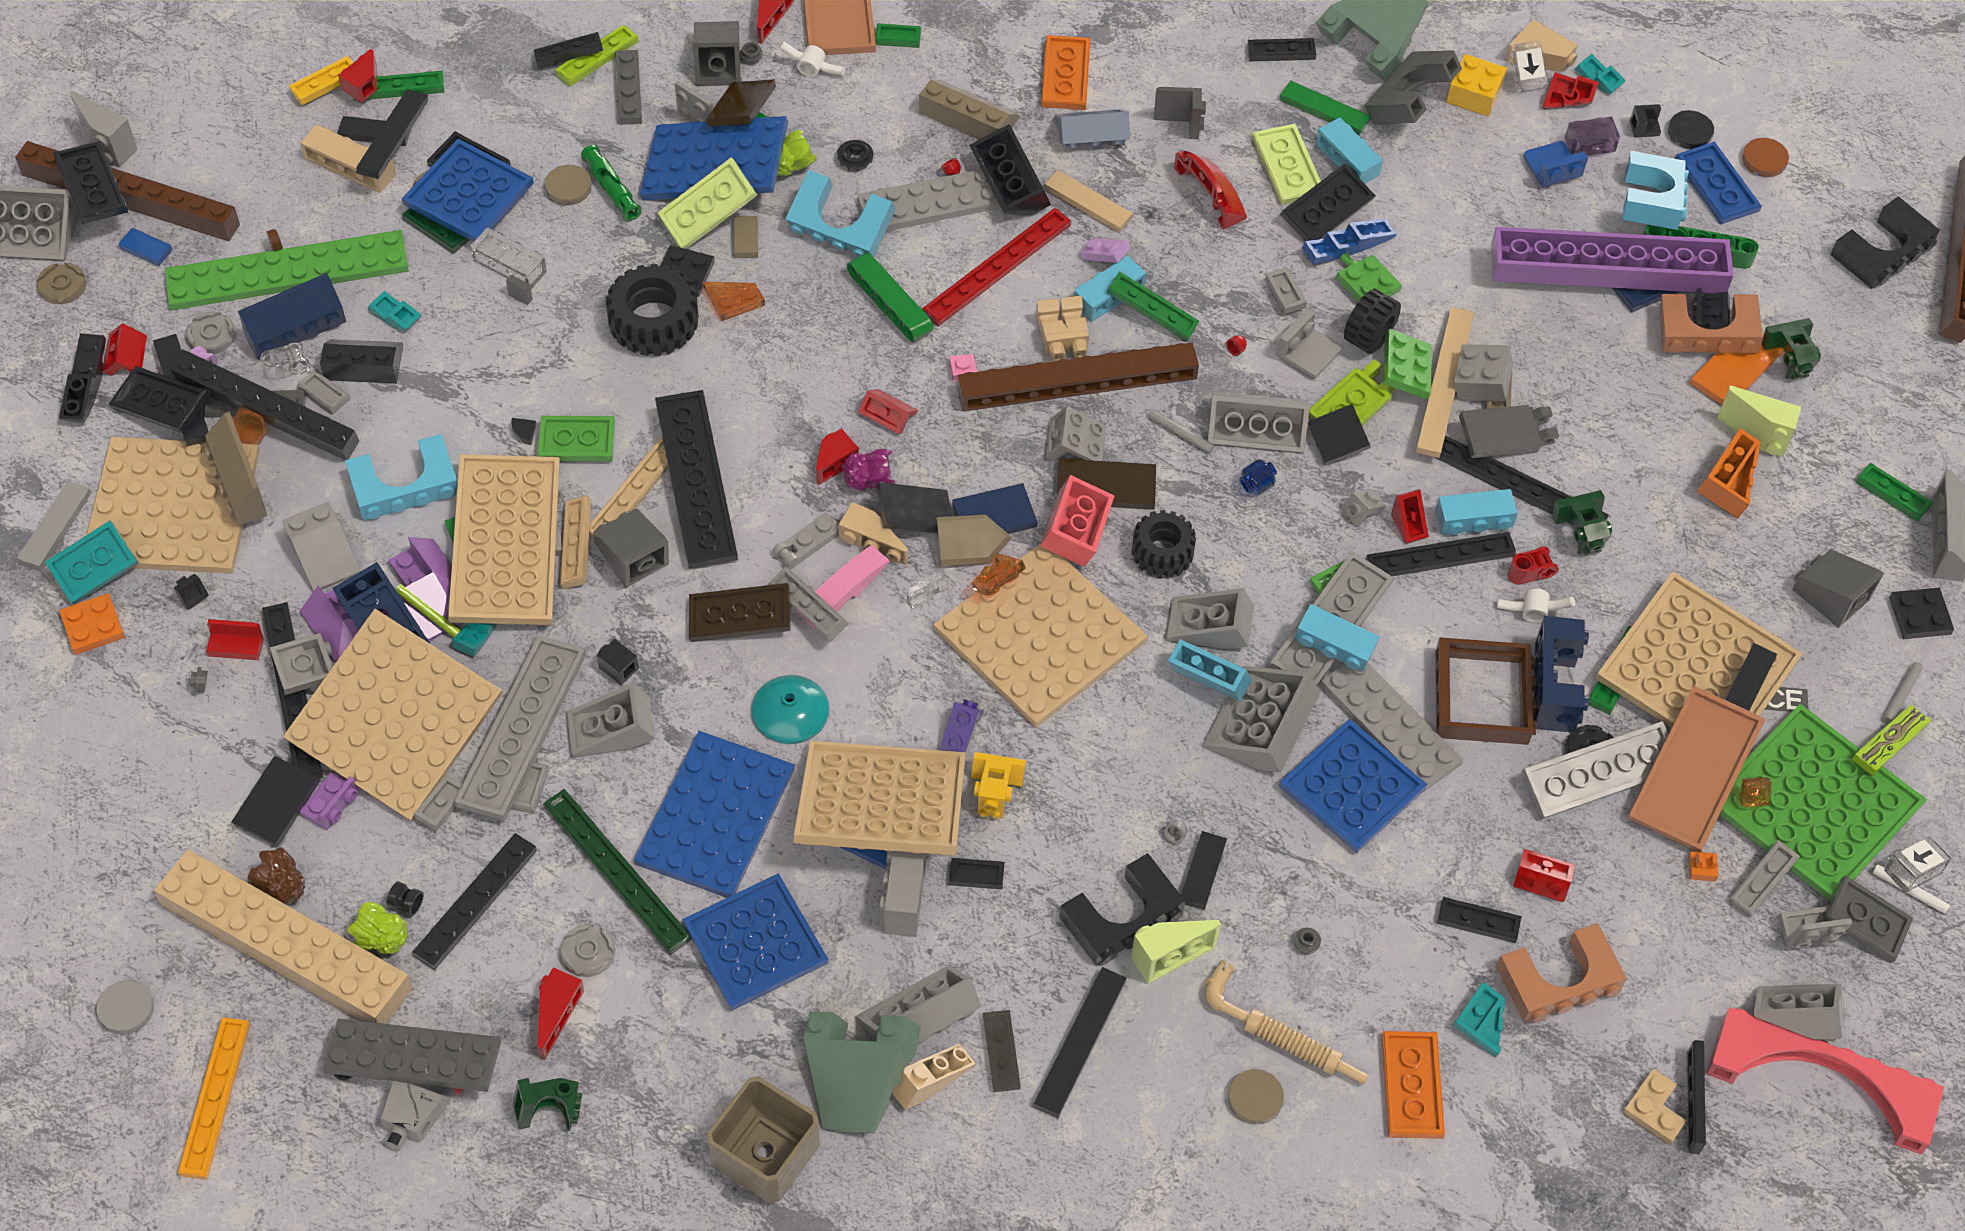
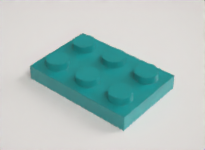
M109 520L45 563L69 601L75 605L139 562L114 523Z

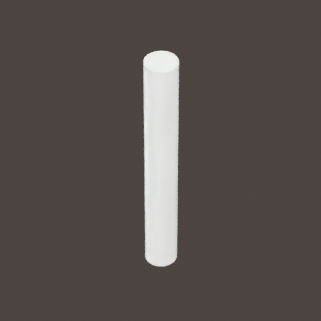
M1878 864L1873 871V874L1944 914L1950 906Z

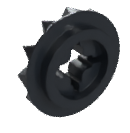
M861 140L846 141L837 150V159L840 161V165L846 166L848 170L856 168L858 171L860 167L867 168L868 164L873 161L874 153L872 147ZM851 154H854L855 156L859 155V158H851Z

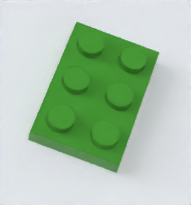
M1388 329L1385 334L1383 384L1427 400L1431 394L1432 344L1405 335L1402 332Z
M541 415L538 457H559L560 461L613 462L615 416Z

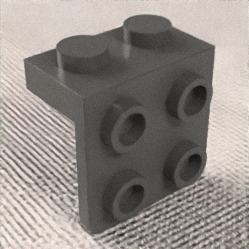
M1157 87L1154 119L1190 122V139H1199V130H1204V116L1201 115L1206 113V101H1202V88Z

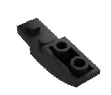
M80 333L72 374L67 376L59 415L60 420L85 422L89 416L103 375L104 363L102 359L106 344L104 335Z

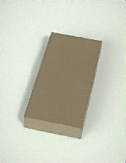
M734 216L735 258L758 257L757 216Z

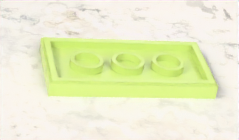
M1296 124L1252 133L1253 142L1281 205L1293 203L1321 182Z
M731 157L659 211L658 215L679 247L687 249L755 198L757 193Z

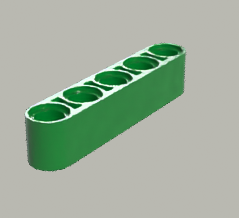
M1647 224L1643 235L1729 239L1732 267L1747 269L1753 265L1759 249L1758 243L1750 238L1679 226L1678 230Z
M869 252L847 263V270L853 280L910 342L913 343L933 331V324L926 313Z

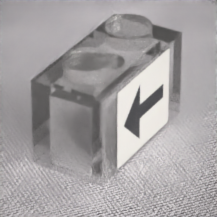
M1541 40L1514 44L1512 52H1509L1510 64L1515 65L1516 73L1513 74L1514 87H1518L1519 93L1546 89L1548 82Z
M1928 836L1920 841L1915 839L1903 850L1898 848L1893 851L1888 857L1889 862L1884 871L1907 893L1941 875L1952 858L1931 836Z

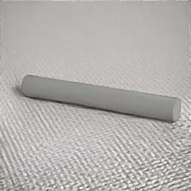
M1156 410L1151 411L1150 419L1210 454L1213 451V444Z
M1914 662L1883 717L1885 723L1889 724L1895 719L1923 668L1920 663Z

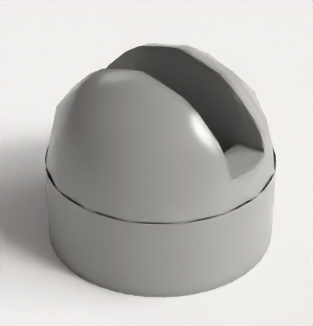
M1178 820L1170 822L1164 829L1166 839L1175 844L1180 843L1187 834L1186 825Z

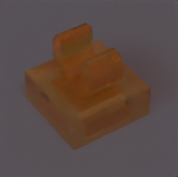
M1768 777L1742 779L1740 802L1743 807L1769 805L1772 782Z

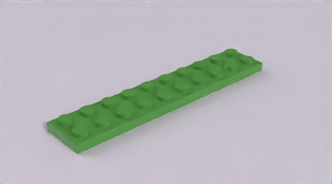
M402 230L165 268L171 311L281 293L325 273L328 274L332 284L409 272Z

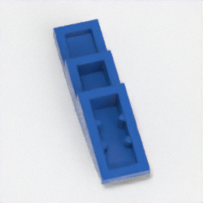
M1386 218L1352 222L1348 224L1345 230L1327 232L1324 239L1305 241L1302 249L1312 264L1340 259L1345 253H1348L1350 256L1395 238L1397 233Z

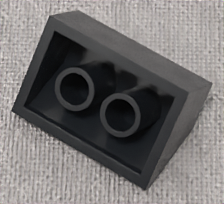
M331 339L323 344L320 360L323 376L329 381L397 384L403 342Z

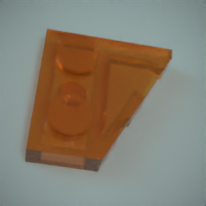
M703 283L704 290L721 321L765 306V299L756 283Z
M996 553L992 557L994 564L991 568L989 565L985 566L980 575L971 583L974 591L987 596L997 593L1001 586L1018 578L1019 573L1026 569L1023 560Z

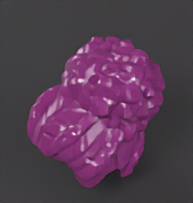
M877 449L864 455L861 453L851 454L849 458H846L845 464L842 465V470L845 475L844 481L847 483L848 488L851 487L855 490L865 491L867 488L877 489L879 482L895 484V480H891L888 458L892 451Z

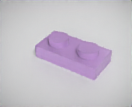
M1092 238L1087 242V245L1080 254L1083 260L1118 263L1131 247L1128 241Z

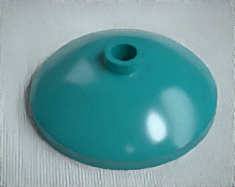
M784 675L771 679L757 691L752 702V717L757 729L766 738L781 744H798L812 739L824 728L829 716V703L823 689L814 681L798 675ZM787 699H793L794 701H792V702H787L786 700H787Z

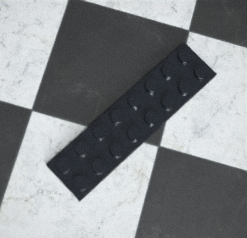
M703 390L656 397L655 403L688 568L692 569L737 561L738 554Z

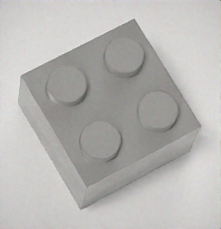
M1462 344L1454 381L1458 400L1506 401L1513 368L1510 346Z

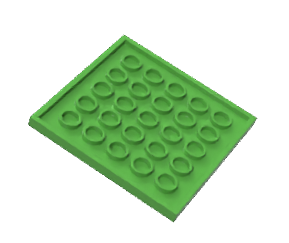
M1799 704L1746 759L1719 815L1766 852H1769L1779 840L1797 853L1800 858L1790 870L1831 902L1840 879L1846 875L1855 880L1925 804L1927 799L1884 766L1873 776L1852 760L1860 748L1802 704Z

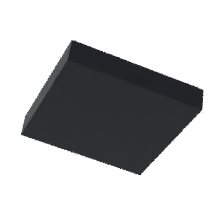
M1353 404L1308 421L1309 429L1325 466L1371 448Z

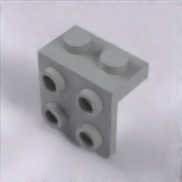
M1829 906L1781 912L1778 915L1785 945H1795L1796 948L1808 947L1813 942L1820 941L1822 945L1835 943L1841 935L1846 933V930L1852 925L1851 919L1823 921Z

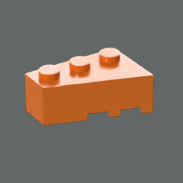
M1740 428L1730 440L1697 492L1738 519L1750 504V490L1754 482L1753 474L1757 466L1761 441Z

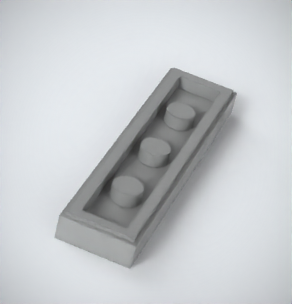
M69 481L66 482L18 556L19 564L42 571L46 565L45 562L49 560L91 495L89 488Z
M787 566L768 583L769 585L789 583L790 605L830 642L849 624Z

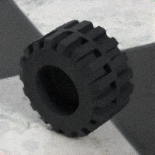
M1376 288L1371 289L1359 300L1351 312L1345 325L1344 339L1368 354L1374 353L1384 344L1385 334L1388 329H1394L1400 315V302Z
M1160 510V513L1153 511L1150 512L1149 517L1143 516L1141 522L1136 524L1132 544L1133 560L1135 564L1139 563L1138 568L1141 571L1147 570V574L1150 576L1156 574L1157 578H1162V576L1173 578V574L1178 576L1182 574L1183 569L1187 570L1190 563H1192L1196 543L1195 529H1192L1191 522H1185V517L1183 515L1176 516L1174 511L1166 513V510ZM1165 540L1175 546L1161 548L1153 544V542Z

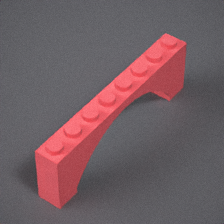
M1729 1007L1722 1020L1706 1074L1733 1084L1737 1076L1771 1062L1804 1061L1825 1066L1852 1080L1873 1099L1890 1124L1896 1138L1894 1145L1921 1155L1930 1145L1944 1086L1936 1084L1935 1081L1929 1078H1920L1909 1074L1908 1071L1902 1068H1893L1882 1064L1881 1061L1875 1058L1860 1056L1851 1049L1833 1046L1822 1039L1814 1040L1761 1020L1743 1009Z

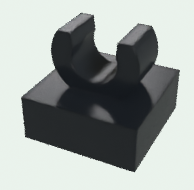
M195 573L188 578L183 576L176 581L177 586L174 587V590L183 606L188 610L209 596L201 579Z

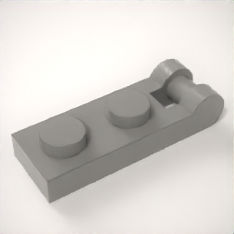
M825 512L786 541L776 544L772 552L778 558H782L784 564L789 569H792L839 536V525Z

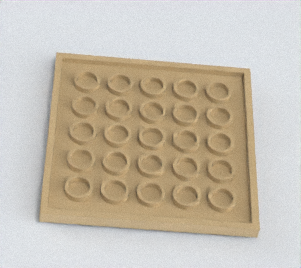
M111 437L87 535L111 520L139 562L132 568L233 574L244 524L238 526L235 516L231 518L225 505V503L229 502L228 497L223 499L218 484L222 483L221 478L216 480L211 465L215 464L214 459L209 461L204 449L205 446H208L207 442L187 447L186 442L182 440ZM242 444L252 472L255 475L260 452L259 446L256 444Z
M1040 544L933 625V629L1035 728L1148 640V636L1065 558L1041 547Z
M1672 571L1597 673L1595 679L1672 728L1693 685L1724 700L1726 699L1753 643L1777 653L1773 665L1750 709V712L1759 716L1803 653Z
M374 609L283 737L344 778L353 777L356 780L355 784L359 788L413 822L415 819L414 813L447 774L501 697L503 691L377 609Z
M810 741L794 831V843L956 856L966 752Z

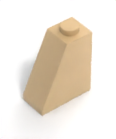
M1533 19L1509 44L1505 60L1518 64L1516 52L1541 48L1544 69L1562 73L1568 66L1571 67L1575 63L1578 44Z

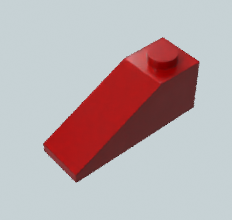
M759 0L757 20L758 43L762 44L793 4L794 0Z
M554 967L549 975H544L539 985L537 1047L540 1058L546 1060L584 993L581 979Z

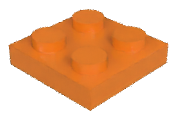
M109 593L59 610L75 655L125 638Z

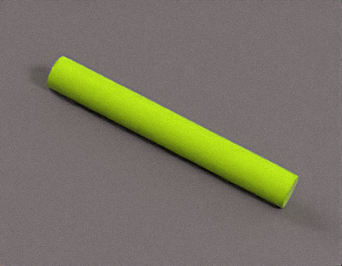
M402 584L397 586L395 590L400 597L453 638L461 631Z

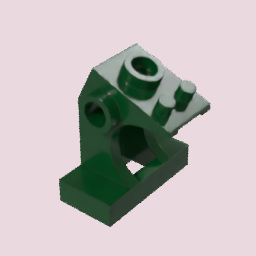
M1810 318L1767 326L1765 328L1761 344L1765 350L1782 347L1785 351L1783 360L1788 367L1786 379L1792 378L1797 380L1799 376L1808 378L1810 376L1809 373L1814 370L1813 368L1820 361V349L1815 346L1810 338L1813 328Z
M1601 490L1555 501L1552 515L1555 524L1571 521L1576 527L1574 529V538L1579 543L1577 554L1584 553L1585 556L1591 554L1590 551L1600 553L1602 548L1605 547V543L1611 537V524L1602 515L1605 496ZM1590 517L1592 520L1585 521L1584 518Z
M529 1078L517 1080L513 1108L519 1130L530 1128L531 1121L539 1110L553 1108L556 1112L562 1114L567 1132L570 1131L572 1123L577 1124L580 1111H577L580 1110L582 1093L577 1092L579 1082L564 1078L530 1083ZM559 1100L564 1105H559L556 1101Z

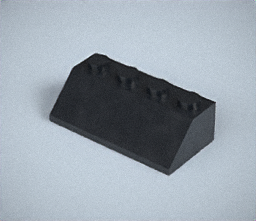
M1010 124L969 145L1004 214L1033 215L1051 205Z

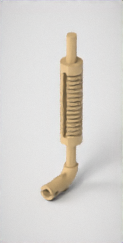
M1219 961L1211 978H1208L1205 982L1206 1000L1217 1012L1221 1010L1246 1023L1244 1027L1246 1032L1252 1035L1257 1034L1258 1038L1266 1039V1042L1271 1041L1272 1045L1275 1044V1047L1280 1046L1281 1050L1285 1048V1052L1289 1051L1291 1055L1294 1053L1295 1057L1299 1055L1300 1060L1303 1058L1304 1062L1308 1061V1064L1313 1063L1314 1067L1318 1065V1069L1322 1068V1071L1331 1076L1337 1070L1362 1084L1366 1083L1369 1075L1341 1061L1343 1053L1335 1049L1331 1050L1329 1046L1326 1048L1325 1044L1321 1046V1042L1317 1043L1315 1039L1312 1040V1037L1307 1038L1306 1034L1302 1036V1032L1298 1033V1030L1293 1031L1292 1027L1288 1029V1025L1284 1026L1283 1022L1279 1024V1020L1274 1022L1273 1017L1271 1019L1269 1015L1265 1017V1013L1255 1008L1250 1014L1225 1001L1223 993L1226 988L1224 986L1235 969L1230 963L1225 969L1224 966L1227 961Z

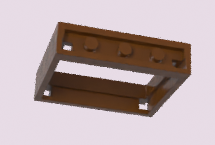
M1439 637L1435 649L1436 733L1443 739L1529 745L1532 735H1536L1537 720H1533V713L1536 712L1537 702L1536 698H1532V691H1535L1536 677L1532 676L1531 669H1534L1535 666L1534 655H1531V644ZM1450 658L1519 663L1520 727L1450 722Z

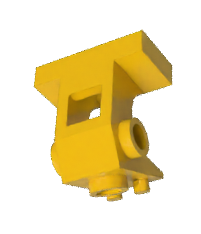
M979 752L974 753L971 778L981 780V782L976 781L974 797H978L977 814H980L981 817L992 816L994 819L1004 817L1005 802H1011L1013 787L1008 785L1023 786L1026 760Z

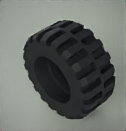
M651 264L648 267L640 265L635 270L631 268L625 271L624 276L620 275L614 281L615 284H612L608 290L606 309L610 332L622 347L627 346V350L634 353L638 351L640 355L648 356V354H654V356H660L663 352H667V354L674 352L676 347L681 348L686 344V340L689 341L693 337L694 331L698 327L699 314L696 290L689 278L683 277V273L676 269L672 271L671 267L666 265L658 267V264ZM647 303H662L672 308L667 313L658 317H643L634 313L638 307Z

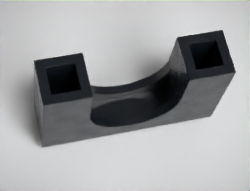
M1899 196L1882 208L1877 222L1897 238L1901 248L1896 250L1876 248L1851 229L1836 240L1830 254L1871 289L1878 284L1883 285L1893 273L1901 272L1908 262H1915L1925 250L1930 251L1937 243L1936 238L1940 229Z
M1148 853L1128 864L1125 871L1126 881L1140 897L1145 908L1144 912L1136 920L1128 923H1114L1106 920L1097 912L1083 892L1060 906L1059 918L1096 966L1102 962L1108 963L1112 961L1125 948L1127 950L1133 948L1134 936L1140 928L1147 925L1151 927L1156 923L1175 922L1183 915L1184 898Z

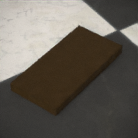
M775 79L732 82L706 118L707 125L713 127L751 124L775 89Z
M1059 459L1057 496L1060 488L1068 477L1072 475L1114 495L1111 507L1155 509L1156 464Z
M789 583L689 594V639L691 642L791 631Z

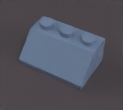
M1124 109L1055 114L1059 141L1061 144H1066V148L1080 147V143H1088L1089 146H1101L1102 141H1111L1112 145L1124 144V140L1130 139L1129 111Z

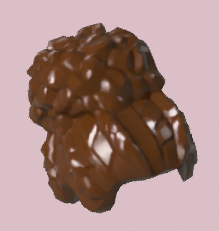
M283 847L270 851H261L259 853L261 864L256 868H251L247 877L248 884L285 905L298 902L300 896L304 893L305 879L300 871L296 869L294 858Z

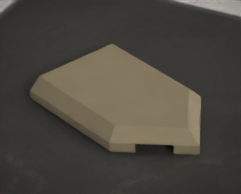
M987 515L936 517L940 567L990 564L1012 539L1007 532Z

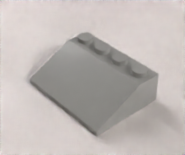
M0 186V257L66 261L77 219V213L68 191L64 189Z
M1243 666L1242 668L1248 671L1252 681L1240 702L1229 696L1227 697L1203 746L1208 750L1255 769L1281 773L1320 691L1310 673Z

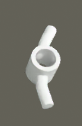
M785 41L779 46L780 50L799 61L797 68L804 76L815 77L819 70L837 75H844L845 73L844 66L824 62L826 55L817 46L809 45L803 53L797 51Z
M1530 589L1525 592L1524 601L1516 602L1498 599L1497 608L1523 611V618L1526 621L1542 623L1544 615L1548 616V611L1575 606V599L1568 597L1549 601L1550 595L1545 590Z

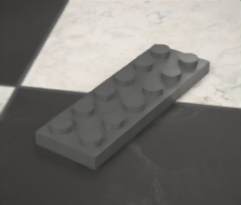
M338 1018L323 1070L329 1074L488 1092L501 1040L497 1036Z

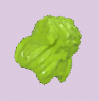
M803 130L793 131L785 137L777 177L779 175L781 177L789 176L794 170L804 169L817 160L816 154H811L810 146L806 138L802 136Z
M376 902L363 903L358 910L357 919L347 929L356 938L352 943L367 951L375 949L381 954L399 952L408 938L407 922L400 918L398 914L386 913L383 906Z

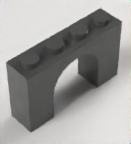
M1455 51L1411 52L1364 105L1372 123H1415L1427 109L1419 91L1410 90L1426 83L1451 82L1462 69Z

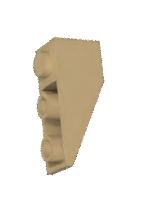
M852 502L839 523V538L848 544H855L865 549L873 545L890 561L907 565V547L890 528H883L882 519L875 511Z
M959 1043L905 1067L901 1075L903 1079L899 1086H895L892 1094L902 1107L907 1110L932 1097L973 1068L976 1063Z

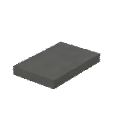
M1846 875L1840 879L1823 919L1825 922L1851 919L1852 925L1846 930L1845 935L1890 963L1896 961L1913 920L1911 916Z

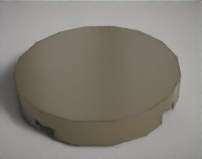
M576 165L556 167L549 172L545 179L547 195L551 200L561 205H568V203L572 202L574 204L580 203L591 192L589 173Z
M64 262L65 265H58L56 263L45 268L37 279V288L40 296L52 304H66L78 299L85 291L87 283L83 271L77 265Z
M1251 1069L1243 1071L1234 1078L1229 1088V1104L1231 1110L1239 1119L1250 1124L1267 1123L1278 1116L1283 1106L1284 1092L1281 1083L1274 1075L1264 1070Z

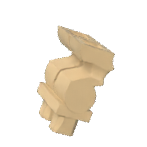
M1082 296L1060 298V308L1058 299L1037 301V324L1040 326L1045 354H1050L1052 360L1065 359V352L1073 351L1074 358H1082L1087 355L1089 333L1086 318H1082Z

